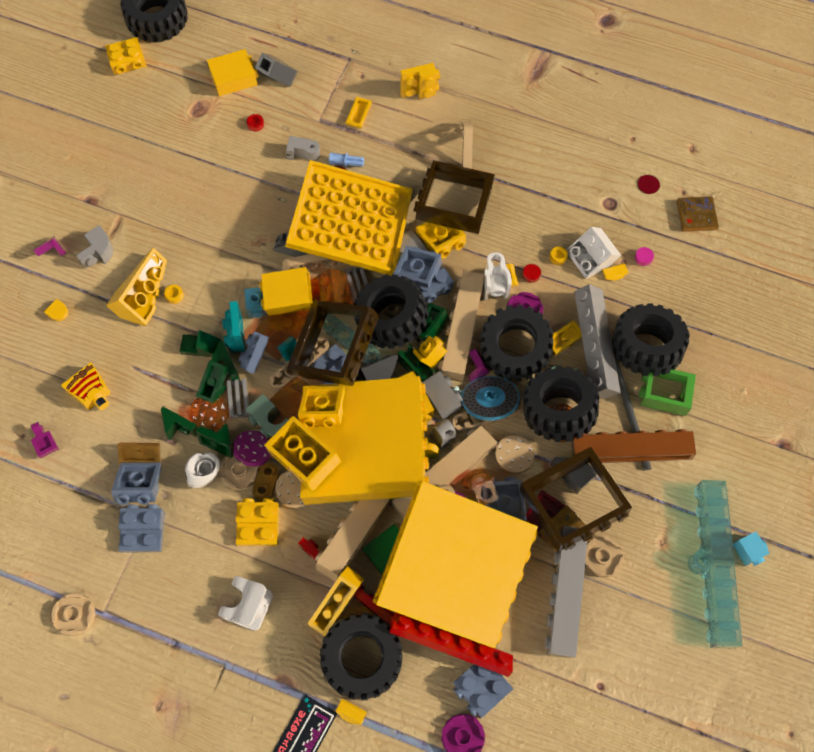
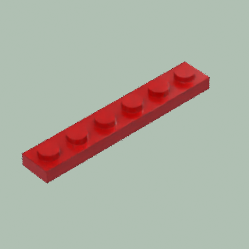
M303 537L298 542V545L315 561L316 556L320 552L318 550L319 546L312 539L307 540ZM361 584L353 596L374 615L391 625L394 613L389 609L384 610L381 606L376 605L373 602L375 596L373 594L367 595L363 591L365 587Z
M397 612L392 616L389 633L507 677L513 672V655Z

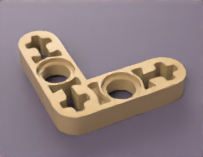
M461 119L460 132L463 139L462 167L472 169L473 124L470 119Z

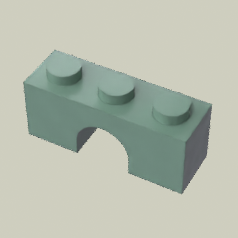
M264 394L245 409L250 415L248 420L254 426L259 425L261 427L259 431L267 439L269 437L272 438L289 421L287 418L282 423L273 425L280 412Z

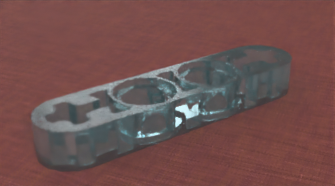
M328 314L322 329L349 350L355 331L336 316ZM333 321V326L329 325L327 327L326 322L331 323ZM346 331L349 333V336L342 339L339 337V333ZM369 343L367 353L365 352V358L362 362L368 364L381 361L380 351ZM369 355H376V360L373 358L369 360Z

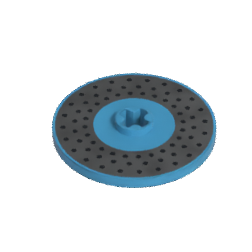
M494 376L482 377L470 382L464 388L461 396L465 411L477 419L486 421L500 420L510 416L518 408L520 402V394L517 387L504 378Z

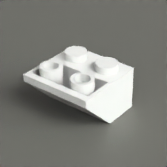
M590 227L567 249L568 255L585 278H589L602 271V269L608 268L621 256L604 231L597 227Z

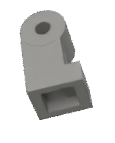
M290 136L286 148L287 159L294 160V157H302L309 161H316L320 157V145L314 140Z
M447 418L432 428L433 431L429 433V436L440 450L455 441L456 430Z

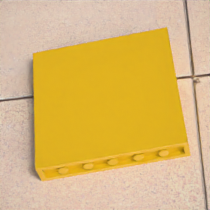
M420 376L354 382L353 386L336 383L311 385L344 386L345 394L342 404L343 416L341 425H336L333 428L315 426L309 429L337 453L341 463L313 492L301 482L300 498L305 505L412 497L418 481L430 484L429 476H426L425 469H429L428 457H425V450H428V440L424 438V432L427 431V420L423 419V413H427L426 401H423V395H426L425 383L421 382Z
M418 481L373 602L383 608L495 648L496 644L501 640L503 624L509 618L508 610L510 604L516 598L515 590L517 584L523 578L524 572L522 570L530 558L531 552L529 550L532 543L536 541L538 526L429 483Z

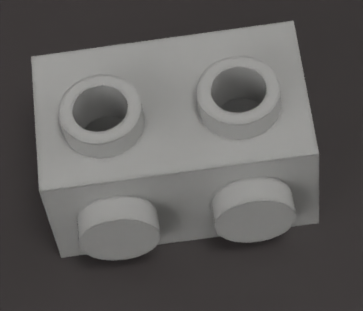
M441 371L422 382L425 383L426 393L443 420L463 408L460 403L463 399L457 390L453 392L450 386L453 383L448 375L443 376Z

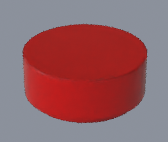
M252 114L247 118V126L251 131H260L264 127V119L259 114Z
M528 264L524 267L522 276L525 281L535 283L540 279L541 269L535 264Z

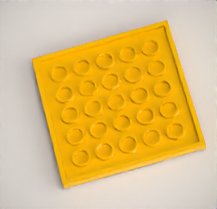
M310 160L285 247L392 276L397 267L413 189Z

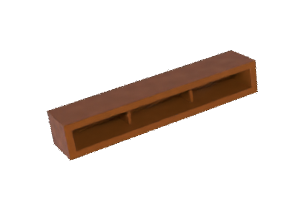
M678 429L674 432L657 430L655 433H647L644 430L636 431L635 433L619 431L615 434L598 432L596 435L583 433V437L579 439L573 438V441H571L572 456L592 447L602 463L692 460L696 455L693 431H687L686 429Z

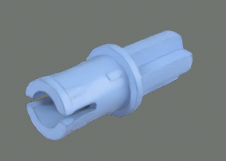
M330 152L329 164L344 165V167H347V165L363 167L364 158L349 156L348 153L337 154Z

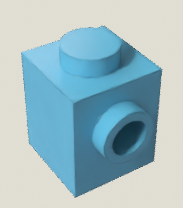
M260 287L244 289L248 317L260 318L267 315V312L261 307L263 292L260 291Z
M757 532L732 544L745 566L751 563L756 566L765 561L764 556L770 554L766 542L760 538Z

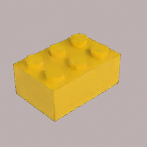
M294 416L264 445L270 455L312 492L341 463L337 453Z

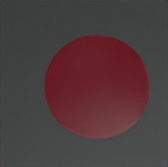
M643 175L638 180V187L644 193L653 194L659 190L660 182L655 176Z

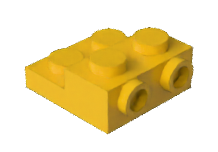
M137 37L105 45L114 75L147 67Z
M434 63L400 70V94L402 98L418 94L419 98L423 99L436 95V91L439 90L437 80L440 79V72L435 68Z
M428 222L416 227V233L426 243V249L429 252L433 251L441 254V259L446 258L455 249L461 250L466 244V234L462 230Z
M344 386L305 387L298 412L299 421L308 429H312L315 426L333 428L336 425H341L343 416L342 404L345 394Z
M245 498L242 499V502H237V546H278L280 508L278 502L271 498L262 499V502H254V499Z

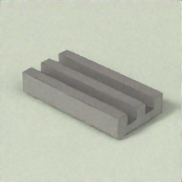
M355 266L352 269L345 268L353 301L358 298L350 274L354 275L358 291H362L357 272H360L364 286L368 283L364 269Z
M246 378L240 381L238 379L232 382L230 380L227 381L231 419L250 416L246 410L243 413L241 412L240 385L243 386L245 409L249 407ZM233 386H235V394H236V405H237V413H236V414H234V405H233V394H232V387H233Z

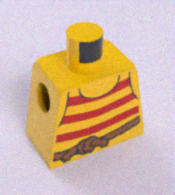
M92 362L61 385L71 397L88 410L95 405L99 410H104L109 406V402L105 397L110 394V391Z

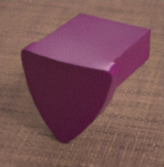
M55 236L41 243L33 250L37 256H40L54 247L61 256L66 254Z
M476 349L470 351L469 354L477 367L468 376L470 382L490 372L480 353Z

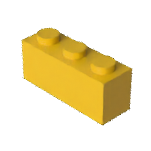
M347 566L307 624L325 636L365 578Z

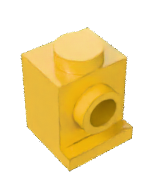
M429 336L418 350L414 349L413 353L421 362L434 368L447 350L444 348V342L440 338Z

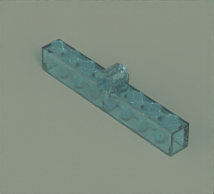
M701 480L694 489V496L698 501L696 516L699 518L698 537L701 538V546L699 551L689 557L688 567L693 573L701 574L705 581L703 598L706 599L707 604L705 619L708 621L709 629L706 636L707 641L710 642V648L736 649L742 647L727 485L726 481Z

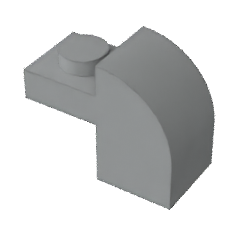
M98 225L84 235L90 247L76 255L85 269L95 265L100 259L106 264L113 254L112 243L106 232Z

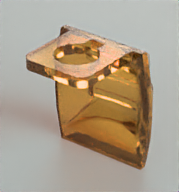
M484 468L471 470L463 477L462 486L465 489H474L479 504L485 506L498 500V494L493 484L495 477ZM485 485L486 488L491 490L492 495L489 499L481 497V491L483 490L481 486Z

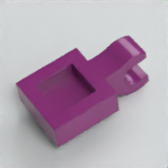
M39 422L31 425L36 436L31 439V442L39 458L59 450L50 431L45 432Z

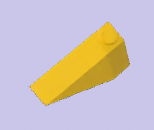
M152 248L116 290L106 306L118 317L146 326L156 309L155 301L156 297L159 296L160 290L158 288L160 280L163 279L167 260L156 249Z

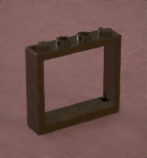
M433 160L431 168H427V178L423 179V190H419V201H415L413 209L416 212L415 220L479 234L495 174ZM435 178L483 189L475 217L426 206Z
M314 300L287 370L297 377L353 386L361 363L365 358V352L371 341L379 315L368 306ZM328 313L361 317L341 372L307 367Z
M592 447L527 479L520 485L521 494L558 552L564 549L565 551L571 550L576 546L575 543L581 540L583 542L588 541L594 536V533L599 530L601 532L608 530L612 526L611 524L616 521L619 523L623 522L625 518L629 517L632 506ZM590 463L619 508L562 537L534 492Z

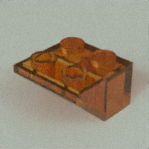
M329 268L310 280L312 301L351 304L346 273Z

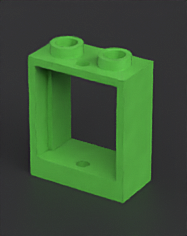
M671 369L668 374L662 375L661 373L659 376H654L683 383L680 401L651 395L653 373L649 372L648 376H642L641 381H644L643 387L641 386L638 396L641 398V406L682 416L688 414L692 407L696 374Z

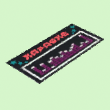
M305 694L273 752H317L337 713Z

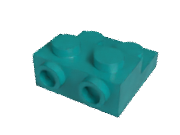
M232 301L230 302V309L225 311V318L222 319L223 329L227 331V335L224 336L225 347H229L230 353L245 352L243 317L238 302Z

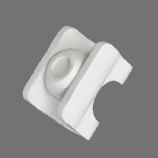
M490 253L487 257V268L484 273L483 299L488 300L489 294L494 297L504 295V299H507L512 285L510 271L507 269L505 258L501 253ZM498 259L500 261V265L493 266L491 260Z
M235 576L231 584L242 592V600L233 608L222 606L218 615L227 621L257 631L264 620L272 601L273 593L266 589L263 584Z

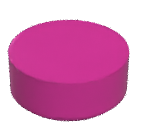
M647 247L639 248L635 254V261L641 266L650 265L654 259L653 251Z

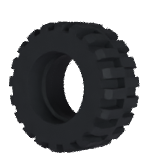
M184 0L120 1L121 11L128 30L135 37H139L144 41L148 40L155 43V41L164 42L163 40L165 39L170 40L173 38L172 36H177L180 30H183L188 19ZM152 7H164L155 13H145L147 9Z
M393 274L390 277L384 275L380 279H373L372 283H367L363 287V291H359L357 294L358 299H355L353 305L371 307L377 314L391 304H404L405 307L397 316L391 319L377 320L370 344L377 345L379 348L387 346L388 349H393L395 346L402 347L407 342L411 343L414 341L415 336L418 337L422 333L421 328H425L429 314L426 301L419 286L413 280H409L408 277H399V275ZM354 316V320L358 326L361 317Z
M647 303V305H636L635 308L630 307L620 315L614 330L612 345L613 352L616 354L615 357L619 362H623L622 365L626 369L630 368L632 369L631 372L636 374L637 372L642 373V376H648L649 372H652L654 377L659 376L661 373L662 375L668 374L671 369L675 370L681 364L690 341V334L686 323L681 321V316L674 314L672 309H665L663 305L659 304L654 306L653 303ZM636 335H653L659 338L664 345L654 346L646 344L639 340Z
M517 304V308H512V305H508L506 310H502V308L496 310V315L491 314L488 317V322L483 324L482 332L480 333V349L483 361L486 362L489 370H494L495 375L498 377L503 375L506 380L510 381L511 377L516 378V381H521L522 377H526L527 380L532 378V374L542 372V368H546L552 355L554 339L553 331L549 328L550 323L547 319L543 320V314L539 311L534 313V308L532 307L524 309L523 305ZM510 330H523L533 337L535 345L534 349L527 355L512 357L500 350L498 342L500 337Z
M556 366L555 369H545L543 373L540 371L535 375V378L532 377L527 382L528 385L525 386L523 395L524 418L527 421L528 427L531 430L534 429V433L538 436L543 435V439L549 441L554 439L555 442H561V440L569 442L573 441V438L579 439L583 437V433L588 434L592 427L595 426L599 414V392L592 379L588 375L584 376L582 371L578 369L575 371L572 367L561 368V366ZM562 397L571 399L578 405L569 410L557 411L548 408L545 403L551 399Z
M362 613V615L351 614L348 618L338 620L335 626L332 625L327 636H324L322 649H320L321 669L327 682L340 695L352 700L357 699L361 701L377 698L382 693L387 692L397 680L402 666V645L397 635L389 633L391 625L387 621H382L376 615L369 616L368 613ZM358 636H366L377 642L382 652V661L377 671L364 678L350 675L344 669L341 661L342 650L346 643Z

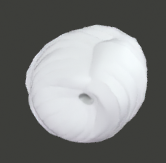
M210 452L204 454L197 453L187 461L185 472L188 486L202 488L217 476L220 461L215 454Z

